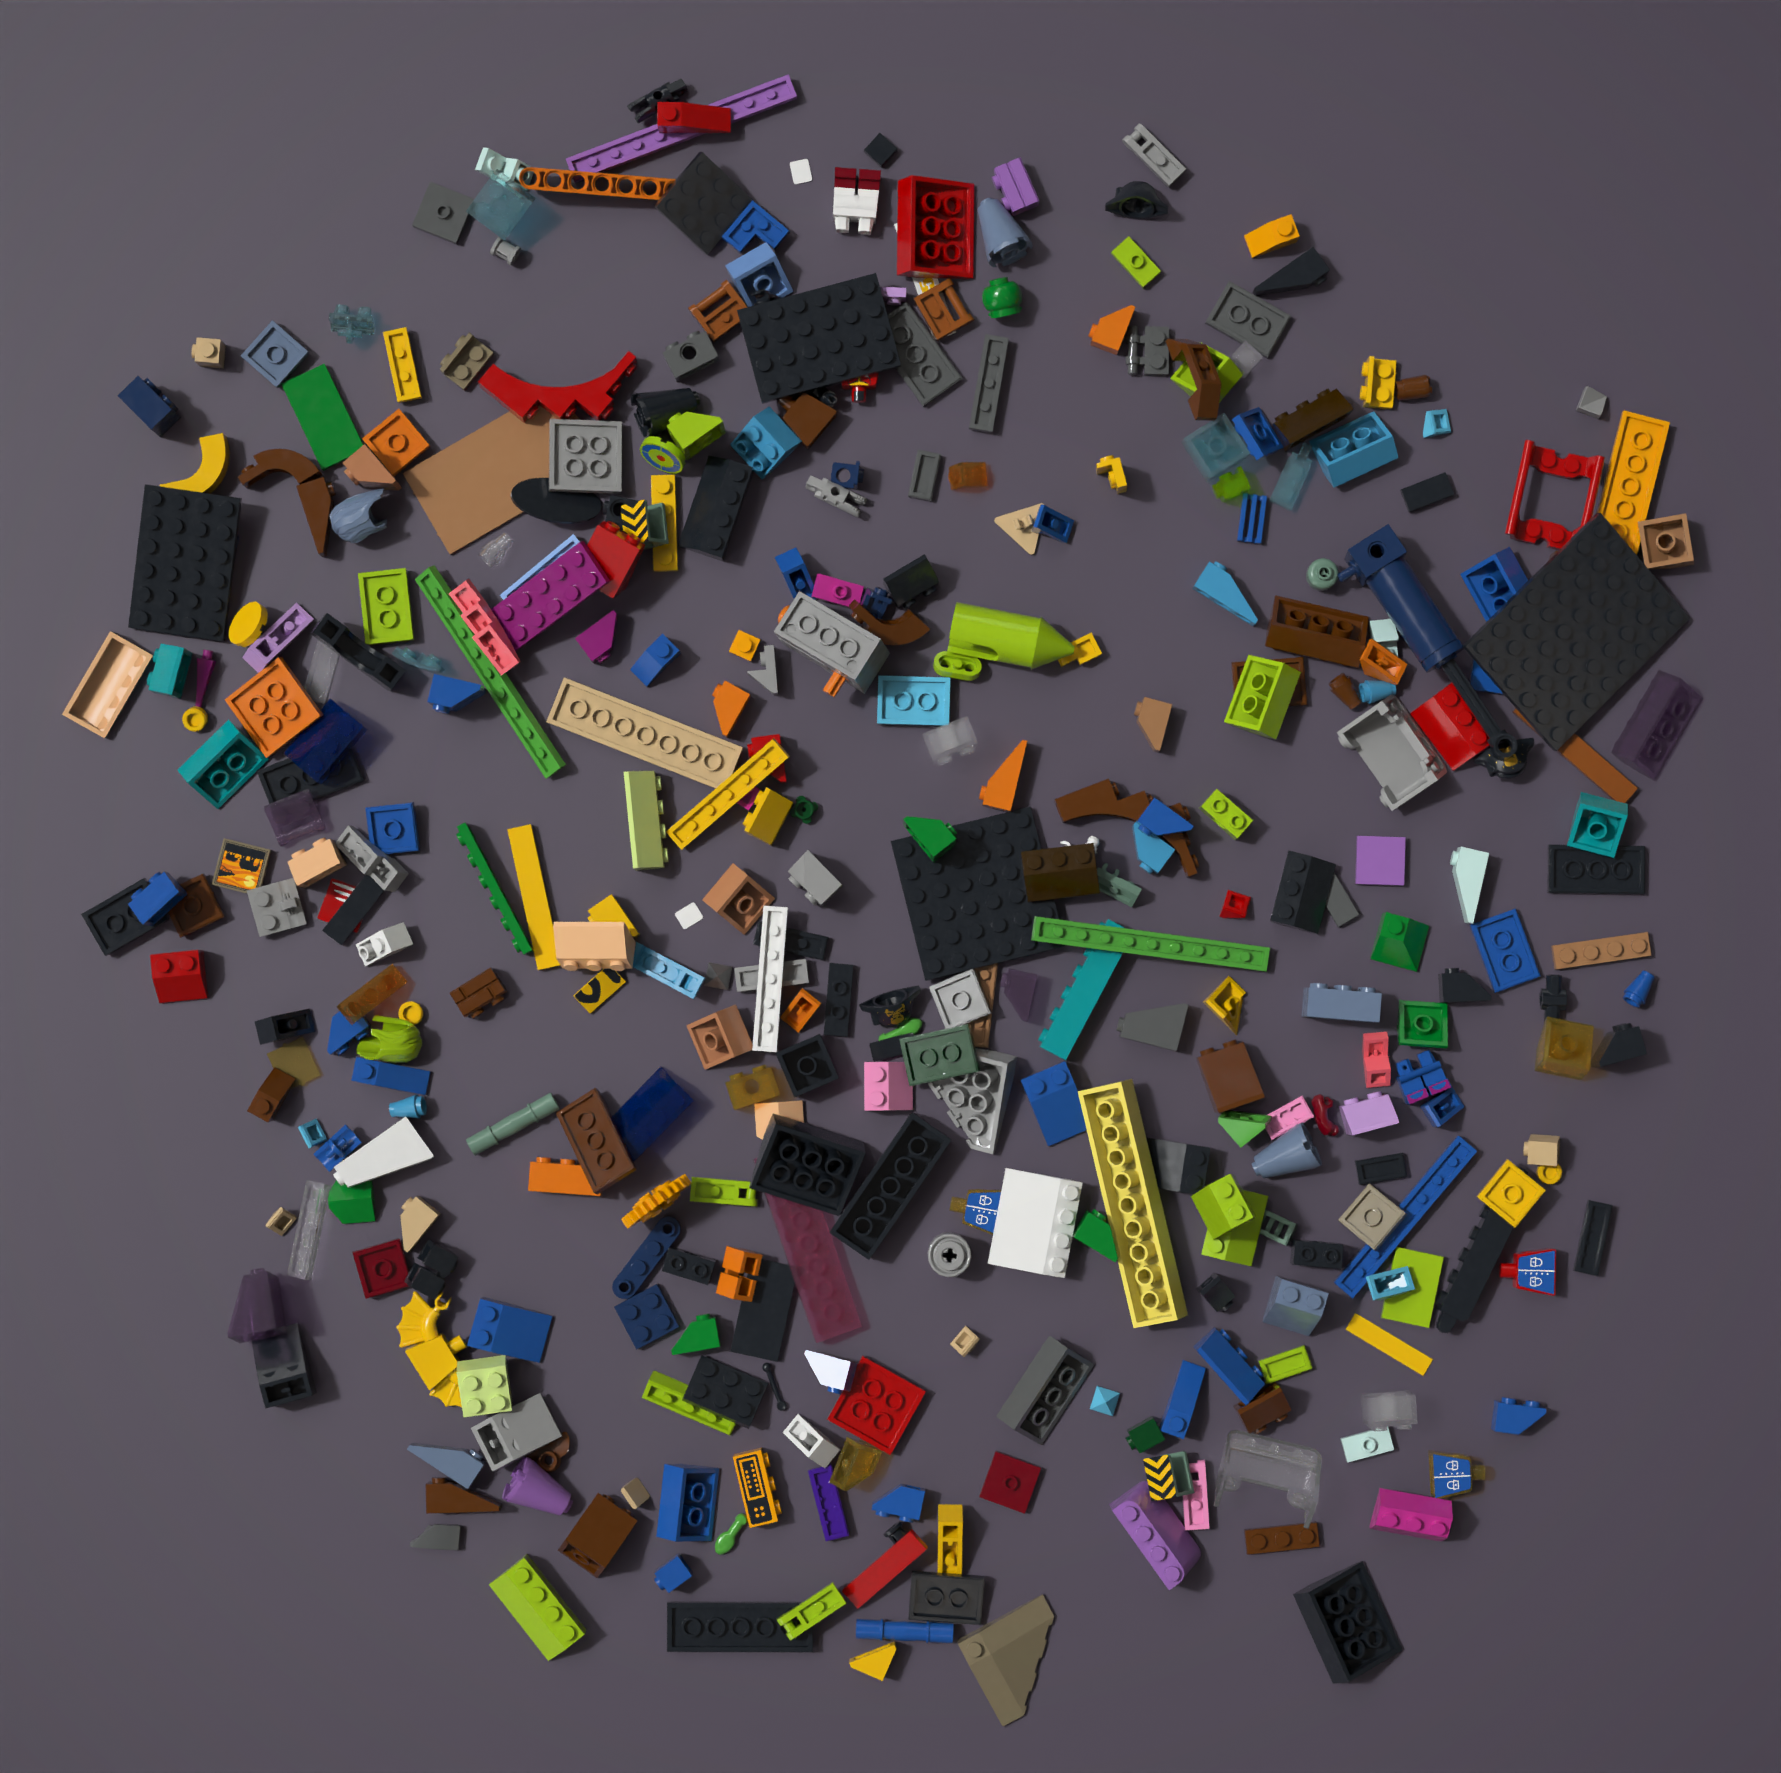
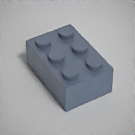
M1310 983V987L1303 990L1301 1017L1377 1023L1380 1022L1382 993H1375L1376 988L1358 987V991H1351L1352 986L1334 985V989H1327V984Z

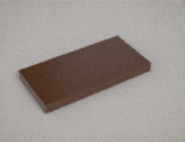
M597 1088L592 1089L556 1112L595 1194L598 1195L637 1170Z

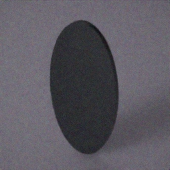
M532 478L521 481L511 491V500L516 507L532 517L548 522L562 524L582 523L595 518L601 510V502L594 493L549 491V478Z

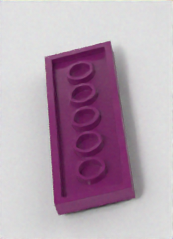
M581 541L491 610L517 652L609 583L610 580L585 542Z

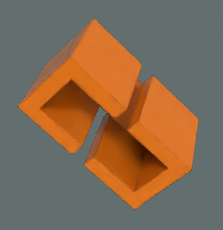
M727 1246L722 1264L725 1272H720L716 1293L731 1299L752 1302L757 1281L738 1274L745 1272L758 1276L763 1255L747 1249Z

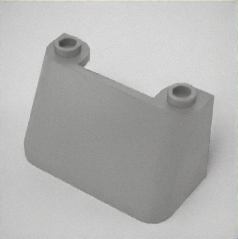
M1393 694L1337 732L1341 745L1346 749H1356L1383 788L1381 789L1380 800L1391 811L1447 773L1441 758L1401 701Z

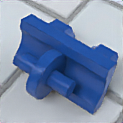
M345 1124L314 1153V1156L331 1172L362 1141Z

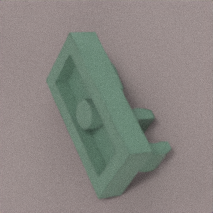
M1107 863L1102 868H1098L1100 891L1132 907L1142 889L1131 881L1118 878V869H1116L1114 874L1107 872Z

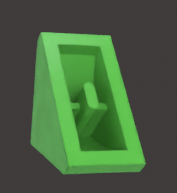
M1230 1110L1224 1111L1218 1117V1123L1240 1148L1264 1130L1271 1121V1116Z

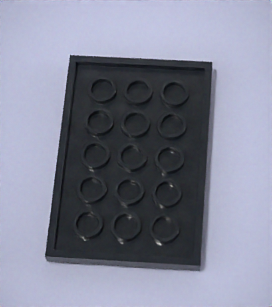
M876 273L737 310L762 404L901 367Z
M145 484L128 628L225 641L242 498Z

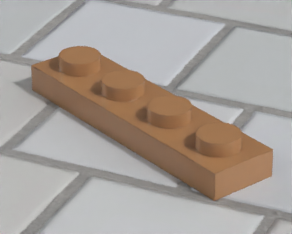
M1648 932L1551 946L1554 969L1651 956Z

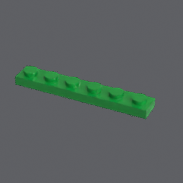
M462 823L457 826L459 832L456 833V836L462 847L466 845L469 849L470 854L467 857L473 868L477 866L482 875L478 876L482 886L484 889L489 888L493 895L489 897L495 910L500 909L504 916L500 920L506 931L511 930L515 938L511 941L518 953L522 951L523 955L533 952L531 943L468 823Z

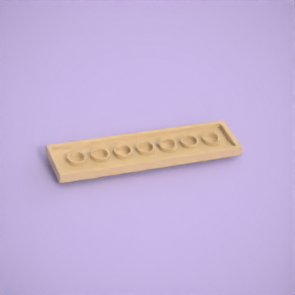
M564 678L546 721L549 724L715 789L733 774L743 750L741 746L567 678Z

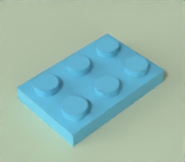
M878 676L877 724L949 726V677Z

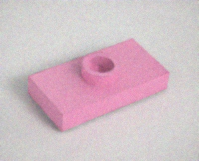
M1303 1095L1267 1114L1271 1116V1121L1265 1129L1271 1140L1286 1133L1296 1124L1304 1123L1313 1118L1314 1115Z

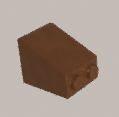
M1236 1039L1223 1043L1224 1048L1217 1051L1214 1050V1047L1200 1051L1201 1056L1196 1057L1210 1101L1216 1113H1221L1265 1097L1244 1042L1237 1043Z
M597 1493L558 1549L559 1552L596 1578L606 1568L637 1523L632 1512L625 1508L620 1509L614 1504L615 1502L611 1497Z

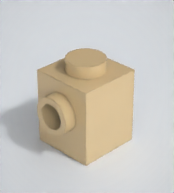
M197 337L196 344L192 345V358H195V362L201 367L224 368L226 345L221 339Z
M1531 1134L1528 1142H1524L1523 1154L1528 1156L1527 1164L1557 1166L1560 1153V1136Z

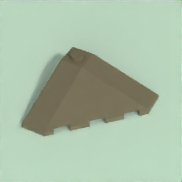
M1043 1594L957 1639L968 1665L1002 1726L1024 1716L1027 1705H1025L1028 1692L1032 1691L1037 1674L1035 1669L1038 1659L1042 1658L1047 1642L1045 1636L1049 1625H1052L1054 1615Z

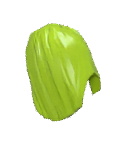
M374 1015L372 1021L383 1022L382 1030L371 1029V1035L373 1036L363 1038L357 1046V1054L367 1060L400 1063L417 1058L422 1047V1039L419 1030L412 1023L403 1019Z

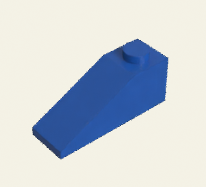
M356 1057L351 1081L426 1095L431 1071Z
M1182 1360L1159 1426L1160 1431L1184 1439L1199 1394L1205 1367Z

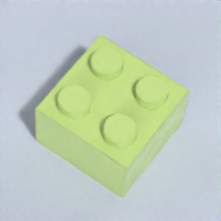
M506 1355L457 1361V1378L463 1417L512 1411V1395Z

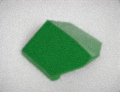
M336 1180L328 1193L329 1209L342 1224L376 1221L373 1180L350 1188L346 1184L341 1186Z

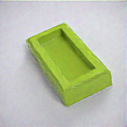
M1304 1345L1258 1360L1266 1384L1312 1369Z

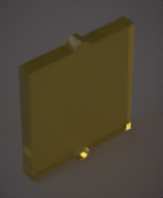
M304 1037L289 1044L283 1043L282 1047L267 1053L273 1068L276 1067L296 1078L291 1089L299 1085L304 1086L305 1082L321 1075Z

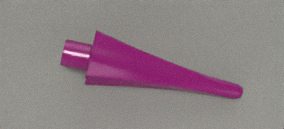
M204 649L202 658H197L195 706L202 707L204 695L216 661L212 660L213 651Z

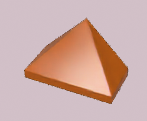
M1369 639L1360 658L1365 675L1394 685H1398L1407 666V663L1373 639Z

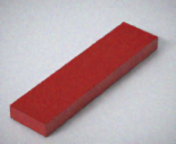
M911 1529L846 1585L842 1592L857 1609L860 1608L927 1550L928 1546Z

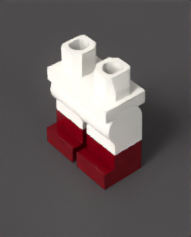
M835 167L833 221H835L836 232L849 233V223L859 222L858 233L871 235L873 224H876L881 170L859 169L858 195H855L857 169Z

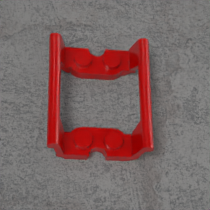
M1525 440L1505 534L1510 535L1511 539L1534 544L1537 539H1543L1546 541L1548 548L1560 550L1593 516L1605 457L1598 455L1584 457L1569 453L1566 458L1560 459L1556 456L1555 450L1536 446L1534 441ZM1529 465L1536 467L1543 474L1565 479H1573L1577 476L1590 478L1580 527L1571 532L1557 523L1539 519L1520 520L1519 512Z

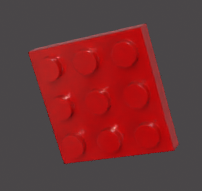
M862 1355L856 1367L850 1392L842 1391L827 1420L891 1455L926 1390Z

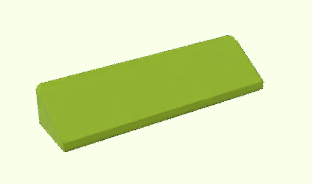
M657 1371L652 1372L642 1395L643 1399L731 1435L736 1423L682 1401L688 1387L687 1384Z

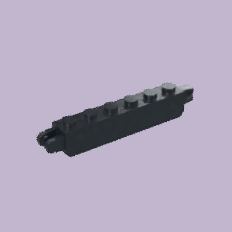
M1518 1167L1520 1170H1522L1525 1174L1528 1175V1172L1526 1170ZM1486 1204L1480 1210L1479 1217H1481L1478 1226L1474 1225L1468 1235V1238L1471 1240L1467 1248L1463 1247L1458 1255L1457 1260L1460 1262L1457 1268H1453L1448 1275L1447 1282H1449L1446 1291L1442 1290L1437 1298L1436 1303L1439 1304L1437 1309L1441 1313L1435 1325L1441 1333L1448 1334L1452 1330L1451 1328L1454 1327L1457 1319L1460 1321L1469 1319L1513 1230V1226Z

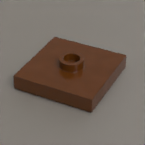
M204 873L180 884L188 894L168 912L180 938L225 917Z

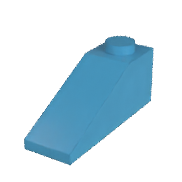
M1209 561L1192 589L1251 626H1254L1258 619L1231 575L1226 572L1227 568L1216 561L1214 564Z

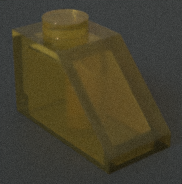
M847 1437L829 1482L844 1491H848L874 1473L882 1451L868 1443Z

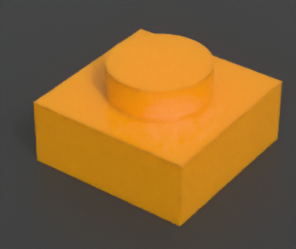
M738 630L729 653L751 662L761 639Z

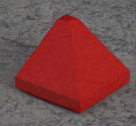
M1228 890L1219 917L1245 918L1251 897Z

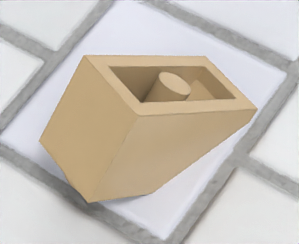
M416 1196L414 1199L410 1197L401 1207L404 1210L400 1215L403 1246L407 1253L415 1247L441 1215L440 1212L420 1196Z

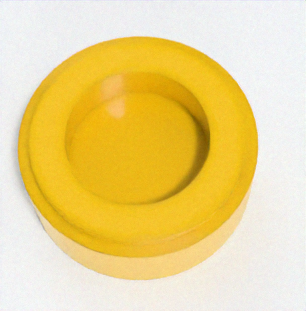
M193 706L185 711L182 721L188 730L196 732L206 726L208 715L201 707Z
M405 1002L399 1008V1019L416 1025L423 1018V1009L416 1002Z
M1559 1164L1557 1166L1538 1165L1537 1177L1545 1184H1554L1562 1176V1169Z

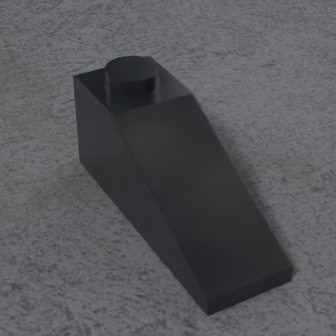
M1312 247L1256 286L1252 293L1255 296L1307 289L1313 284L1315 287H1318L1327 280L1326 275L1330 269L1315 248Z

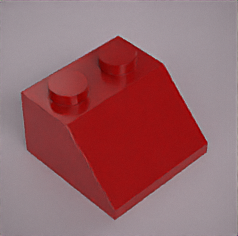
M203 950L150 955L152 979L159 1003L208 998Z

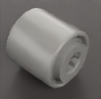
M943 1232L935 1236L929 1244L927 1251L928 1261L932 1269L939 1275L955 1277L963 1273L969 1266L971 1249L966 1239L960 1234ZM949 1248L952 1249L954 1254H957L956 1258H952L951 1262H947L946 1257L942 1256Z

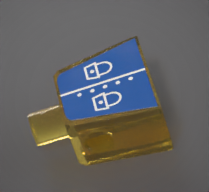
M968 1189L966 1199L952 1196L949 1211L963 1213L962 1224L993 1235L1002 1189Z
M1428 1450L1431 1497L1440 1499L1472 1491V1480H1485V1466H1471L1470 1456Z

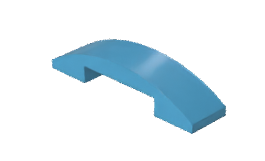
M636 942L633 960L634 968L692 999L696 998L706 978Z

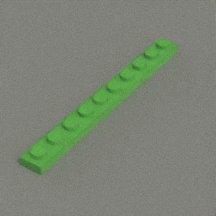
M435 565L428 567L415 581L544 777L547 779L553 776L566 765L507 674L504 673L501 676L472 637L475 634L461 618L460 615L463 612L450 597L451 589Z
M1034 916L1031 938L1033 941L1267 971L1270 951L1269 947L1038 916Z

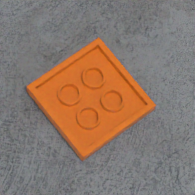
M282 657L275 659L225 699L266 758L271 757L323 716L320 709Z

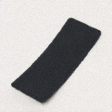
M907 1033L870 1043L873 1061L876 1062L902 1055L899 1039L911 1037L914 1034Z

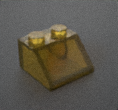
M1546 1017L1536 1049L1535 1071L1582 1080L1590 1071L1594 1026Z

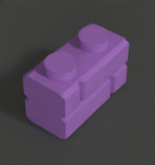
M1021 157L994 168L995 176L991 177L996 190L1001 189L1004 196L1001 198L1002 205L1007 211L1011 212L1012 216H1016L1039 205L1038 196Z

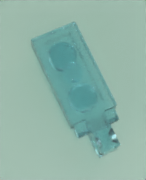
M1303 443L1298 454L1292 452L1269 499L1270 502L1287 510H1292L1311 468L1312 460L1307 457L1312 446Z

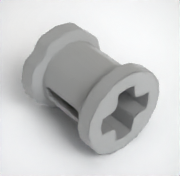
M500 235L494 242L490 254L493 256L496 254L512 266L520 254L521 247L513 246Z

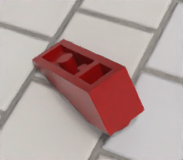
M657 102L659 133H731V108L685 102Z

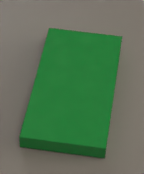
M325 364L281 384L323 471L345 461L363 446L362 440Z

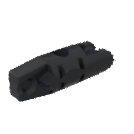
M682 78L671 84L667 82L649 92V94L633 101L627 107L631 112H635L648 105L646 109L635 116L636 122L641 123L657 114V102H677L680 100V96L688 92V89Z

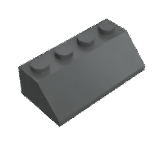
M1049 1335L996 1417L1013 1430L1042 1445L1094 1364Z

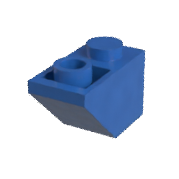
M351 1002L332 1017L327 1048L330 1055L335 1053L338 1056L350 1048L348 1043L355 1038L359 1041L370 1033L367 1029L372 1025L356 1003Z
M1502 1397L1501 1401L1494 1400L1491 1429L1495 1432L1519 1435L1544 1416L1547 1409L1540 1406V1402L1526 1400L1525 1404L1516 1403L1514 1398Z
M901 1483L872 1503V1510H875V1514L878 1516L890 1517V1514L900 1516L899 1520L913 1523L914 1519L919 1520L925 1488Z

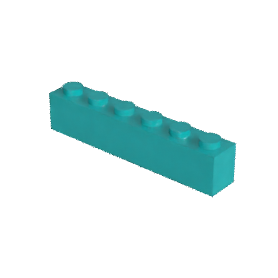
M1109 919L1105 923H1099V925L1124 928ZM1086 948L1083 956L1087 958L1083 965L1078 964L1072 974L1075 980L1071 987L1068 985L1065 987L1060 997L1064 1001L1060 1008L1055 1006L1049 1018L1053 1022L1049 1029L1044 1027L1038 1038V1041L1041 1042L1039 1047L1063 1060L1067 1059L1123 952Z

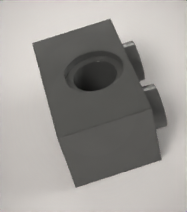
M699 331L693 332L686 337V341L680 344L674 342L665 348L666 351L663 352V356L676 382L719 361V357L705 331L702 333ZM688 349L696 351V356L692 360H687L683 357L684 352Z

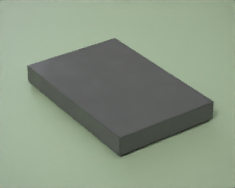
M1229 281L1205 324L1261 356L1268 358L1291 315Z

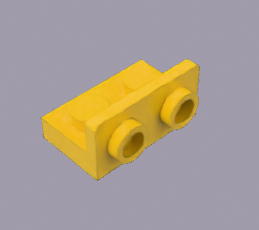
M1369 356L1367 362H1363L1361 375L1365 377V386L1360 388V400H1364L1363 407L1393 408L1396 360L1374 359V356Z
M1114 455L1101 458L1100 463L1096 464L1097 475L1108 472L1111 489L1116 488L1117 494L1126 492L1127 483L1120 457L1114 459Z

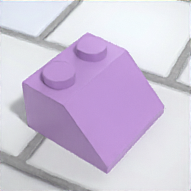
M1381 1091L1367 1094L1368 1099L1359 1101L1358 1097L1344 1100L1345 1105L1339 1106L1346 1134L1356 1135L1399 1123L1389 1095H1382Z

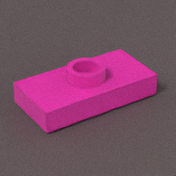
M817 574L812 598L850 608L849 605L854 599L860 603L864 586Z

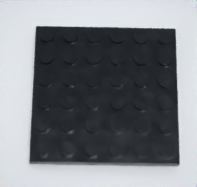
M1031 806L953 825L952 827L957 832L956 845L934 863L912 836L891 841L925 981L1066 947V945L1031 940L1034 916L1059 919L1054 899L1028 902L1021 852L1041 849Z

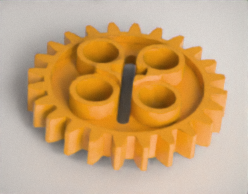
M684 1174L672 1182L668 1180L664 1184L658 1185L652 1189V1195L648 1192L634 1204L633 1210L621 1219L622 1222L629 1229L640 1221L644 1223L651 1217L654 1218L662 1212L661 1208L666 1210L674 1204L673 1202L681 1195L680 1192L692 1184L691 1181Z

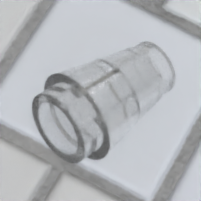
M503 532L481 547L482 551L478 555L492 568L495 564L498 565L514 541Z

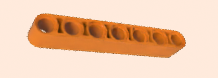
M526 167L522 169L519 175V181L526 189L659 200L667 191L668 185L676 180L671 178ZM527 171H532L537 176L536 182L532 185H527L523 181V175ZM551 173H556L561 178L560 184L556 187H551L547 183V177ZM575 175H581L585 180L584 186L580 189H575L571 185V179ZM599 177H605L608 180V188L604 191H599L595 187V181ZM623 179H629L632 182V189L628 193H623L619 189V183ZM647 181H653L656 185V191L652 195H647L643 191V185Z

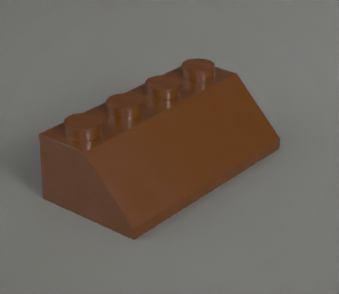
M1275 595L1266 633L1265 647L1358 668L1366 645L1368 616Z

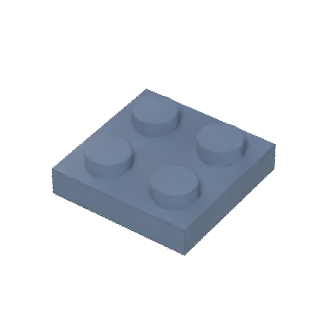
M272 320L243 352L241 357L278 389L308 356L309 352Z

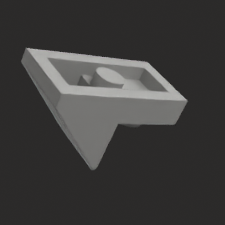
M774 645L764 646V652H760L761 666H766V670L747 671V674L771 694L778 695Z

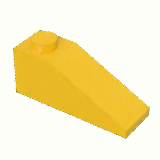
M938 1504V1573L962 1574V1505Z

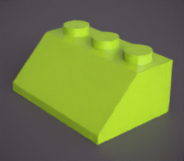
M679 412L668 420L669 424L667 425L671 439L684 453L686 460H689L726 434L723 420L720 417L685 412L684 414Z
M1248 655L1224 722L1248 732L1276 740L1301 672L1282 662Z
M1243 1190L1257 1218L1214 1240L1207 1229L1201 1255L1252 1266L1269 1196Z

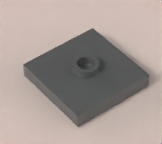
M430 182L412 226L457 245L475 200Z

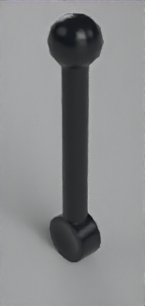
M764 1363L762 1370L766 1372L778 1402L777 1409L783 1411L786 1408V1403L782 1401L771 1373V1364Z

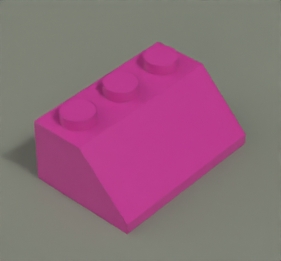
M1380 1488L1369 1527L1374 1530L1441 1542L1448 1538L1452 1524V1501Z

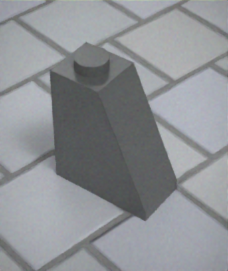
M1182 1003L1125 1013L1124 1018L1119 1017L1116 1031L1120 1032L1119 1037L1177 1051L1189 1004Z

